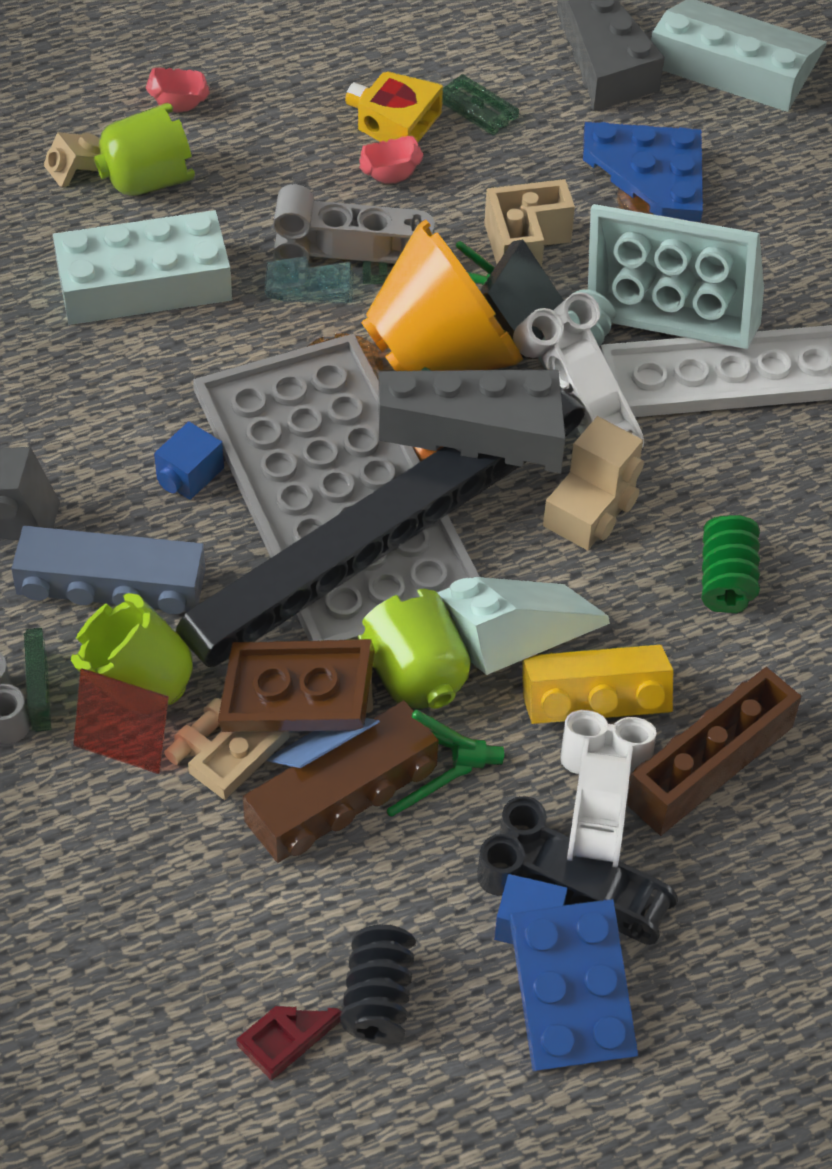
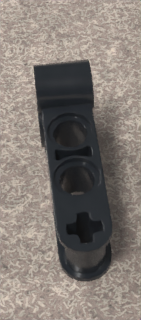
M519 796L507 802L502 812L499 834L487 838L482 843L480 849L477 878L483 890L492 895L502 896L507 876L511 874L567 887L565 906L613 899L618 932L646 945L655 944L660 937L658 928L667 910L674 908L678 902L676 892L668 884L619 861L618 868L613 867V862L577 856H573L572 861L567 860L570 838L545 826L547 819L546 810L539 801L528 796ZM524 825L529 827L530 830L523 831L514 826ZM504 863L508 865L509 868L499 869L495 868L491 864ZM656 889L658 892L654 898L651 894ZM639 924L643 926L640 932L637 931Z

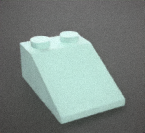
M474 577L459 579L453 582L450 588L437 592L442 597L468 650L471 663L486 675L610 624L607 614L565 584Z

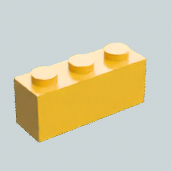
M662 645L538 654L522 660L523 698L531 724L562 722L566 720L569 714L579 710L597 712L604 718L673 712V668Z

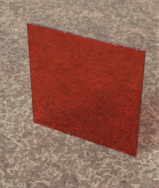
M81 668L73 746L159 774L169 696Z

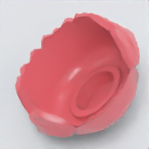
M153 68L149 74L146 86L147 92L155 98L159 105L170 103L175 113L188 112L194 109L210 94L209 86L202 72L186 71L179 68L174 71L172 68Z
M413 136L389 139L387 142H375L362 147L359 168L378 182L397 184L405 181L413 174L416 166L422 161L423 152Z

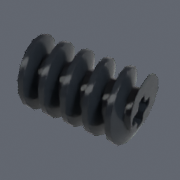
M378 924L360 929L352 937L351 949L353 952L349 956L350 971L346 976V987L348 989L344 992L343 1005L345 1008L341 1012L340 1024L353 1037L385 1045L400 1043L404 1040L405 1030L399 1024L407 1020V1010L402 1005L408 1003L410 998V992L405 987L412 982V973L407 968L414 964V954L409 949L416 946V939L410 932L394 925Z

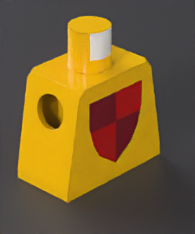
M384 72L370 88L355 82L352 83L347 91L345 102L347 105L358 108V129L380 142L413 136L418 143L442 113L443 85L392 72Z

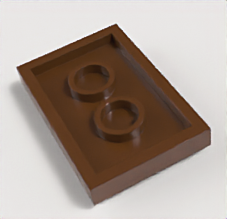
M372 640L232 642L218 723L222 732L336 731L363 728L365 725L375 653Z

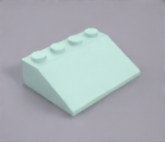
M685 0L666 10L653 30L651 38L652 43L665 57L663 71L787 112L827 44L826 41L698 0Z
M593 204L590 213L588 289L600 293L614 306L616 316L611 323L748 349L761 325L764 282L760 233Z

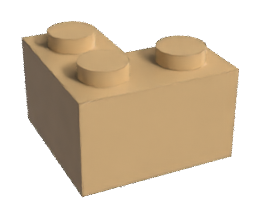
M566 179L487 188L484 224L496 264H498L513 241L523 239L541 267L545 245L571 242L575 206Z
M597 416L573 443L570 473L547 498L543 526L587 551L598 538L602 541L606 540L615 526L616 516L621 510L629 512L639 496L636 482L644 466V461L640 459L643 439Z

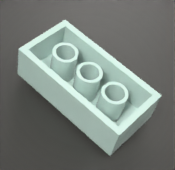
M216 210L53 234L68 325L232 301L230 264Z

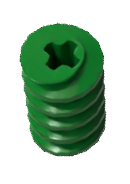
M718 516L708 520L703 526V589L701 599L704 605L711 611L737 614L748 607L749 601L754 600L759 595L760 585L758 581L760 570L758 566L760 556L758 552L760 542L758 538L760 527L753 519L745 516Z

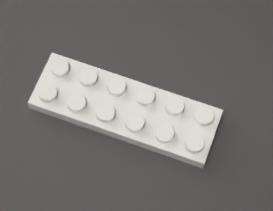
M832 325L757 331L748 349L687 337L603 344L600 347L634 417L832 400Z

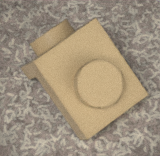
M57 133L51 148L47 152L44 166L59 186H69L76 169L98 171L94 156L100 154V138L90 133H82L81 135Z

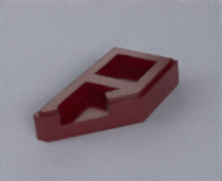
M275 1006L236 1039L237 1046L272 1081L339 1024L342 1011L339 1008H328V1011L297 1010V1007Z

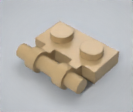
M214 698L204 707V714L193 725L183 726L174 735L175 741L164 753L167 759L175 765H178L187 755H195L188 763L189 774L226 800L289 739V731L220 732L210 741L207 737L217 727L220 728L218 717L222 698Z

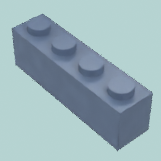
M23 526L11 570L16 594L24 595L32 600L39 601L46 598L67 599L79 605H88L96 602L118 606L125 602L124 594L132 593L140 595L152 608L161 609L169 614H180L183 611H190L199 604L206 567L203 543Z

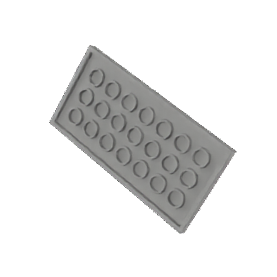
M354 333L193 379L194 392L215 437L223 442V455L271 558L420 462L413 447L379 441V381ZM447 514L297 613V616L309 641L358 640V635L363 634L365 631L362 623L363 618L377 605L390 597L398 595L401 602L411 598L420 597L417 592L418 589L425 588L440 592L450 588V585L459 579L480 576Z

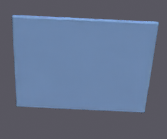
M365 718L364 727L357 730L313 731L271 755L266 761L302 768L378 724L380 721Z

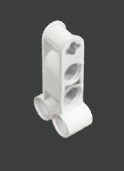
M577 292L567 297L554 310L541 308L531 313L517 326L514 331L513 341L522 355L530 358L541 356L548 370H559L560 386L585 408L584 418L577 427L580 434L599 416L625 431L631 430L633 435L643 439V448L644 438L640 426L590 330L600 317V309L596 300L587 293ZM568 310L577 314L580 324L572 321ZM532 326L541 329L544 333L545 341L540 340L534 335Z
M589 710L575 711L567 716L561 748V764L570 772L579 774L567 860L572 861L573 856L613 862V867L618 868L629 777L638 765L650 760L654 753L657 735L656 728L645 719L626 717L613 725L608 724L602 715Z

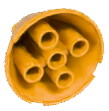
M425 219L414 230L367 311L366 316L368 318L361 322L381 352L388 348L391 350L385 357L395 371L494 370L517 365L523 361V358L507 331L504 332L494 317L496 313L441 236L437 232L434 235L429 229L431 225Z

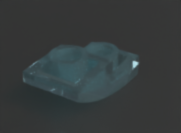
M306 256L269 261L266 267L265 294L266 297L287 302L352 303L354 272L350 262L310 268Z

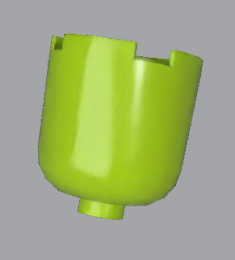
M165 103L115 121L106 126L102 131L99 140L100 154L94 156L95 164L101 179L109 177L113 187L122 194L129 196L141 195L194 179V170L192 168L187 170L185 159L192 157L188 140L180 119L171 121L169 113L173 112V107L170 103Z
M425 588L418 589L417 592L420 597L411 598L401 602L398 595L392 596L377 605L363 618L362 623L365 631L363 634L358 635V640H372L375 649L373 667L385 689L397 703L404 700L412 709L442 708L454 700L456 693L463 687L469 677L471 660L468 650L442 597L436 591Z
M127 593L123 596L125 602L113 609L106 603L86 621L76 637L82 644L77 655L73 654L71 656V661L79 672L122 707L132 712L149 714L177 702L182 697L193 671L192 652L183 639L140 595Z

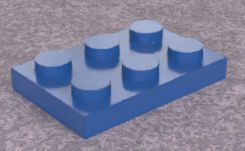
M613 899L511 913L509 918L533 1071L638 1056Z

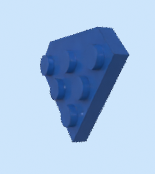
M585 122L583 161L593 168L600 166L611 175L610 181L632 198L637 195L650 205L649 211L654 215L701 222L703 212L701 129Z

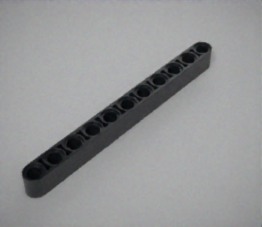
M560 386L566 437L580 425L585 415V408ZM443 447L192 608L180 619L176 627V633L205 666L215 667L230 658L232 642H255L520 466L505 464L504 457L479 453L477 459L460 456V451L454 448Z

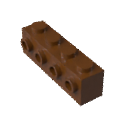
M766 666L750 680L744 681L737 686L732 694L716 707L708 709L685 732L673 737L665 748L650 760L638 765L629 777L630 786L626 805L662 836L791 730L802 696Z
M404 700L373 718L380 721L378 724L302 768L292 766L243 795L244 822L277 864L291 855L298 856L303 854L318 838L332 830L339 831L344 829L359 813L372 805L375 807L383 805L400 788L412 781L420 782L432 773L437 766L438 739L429 728L412 718L413 710Z

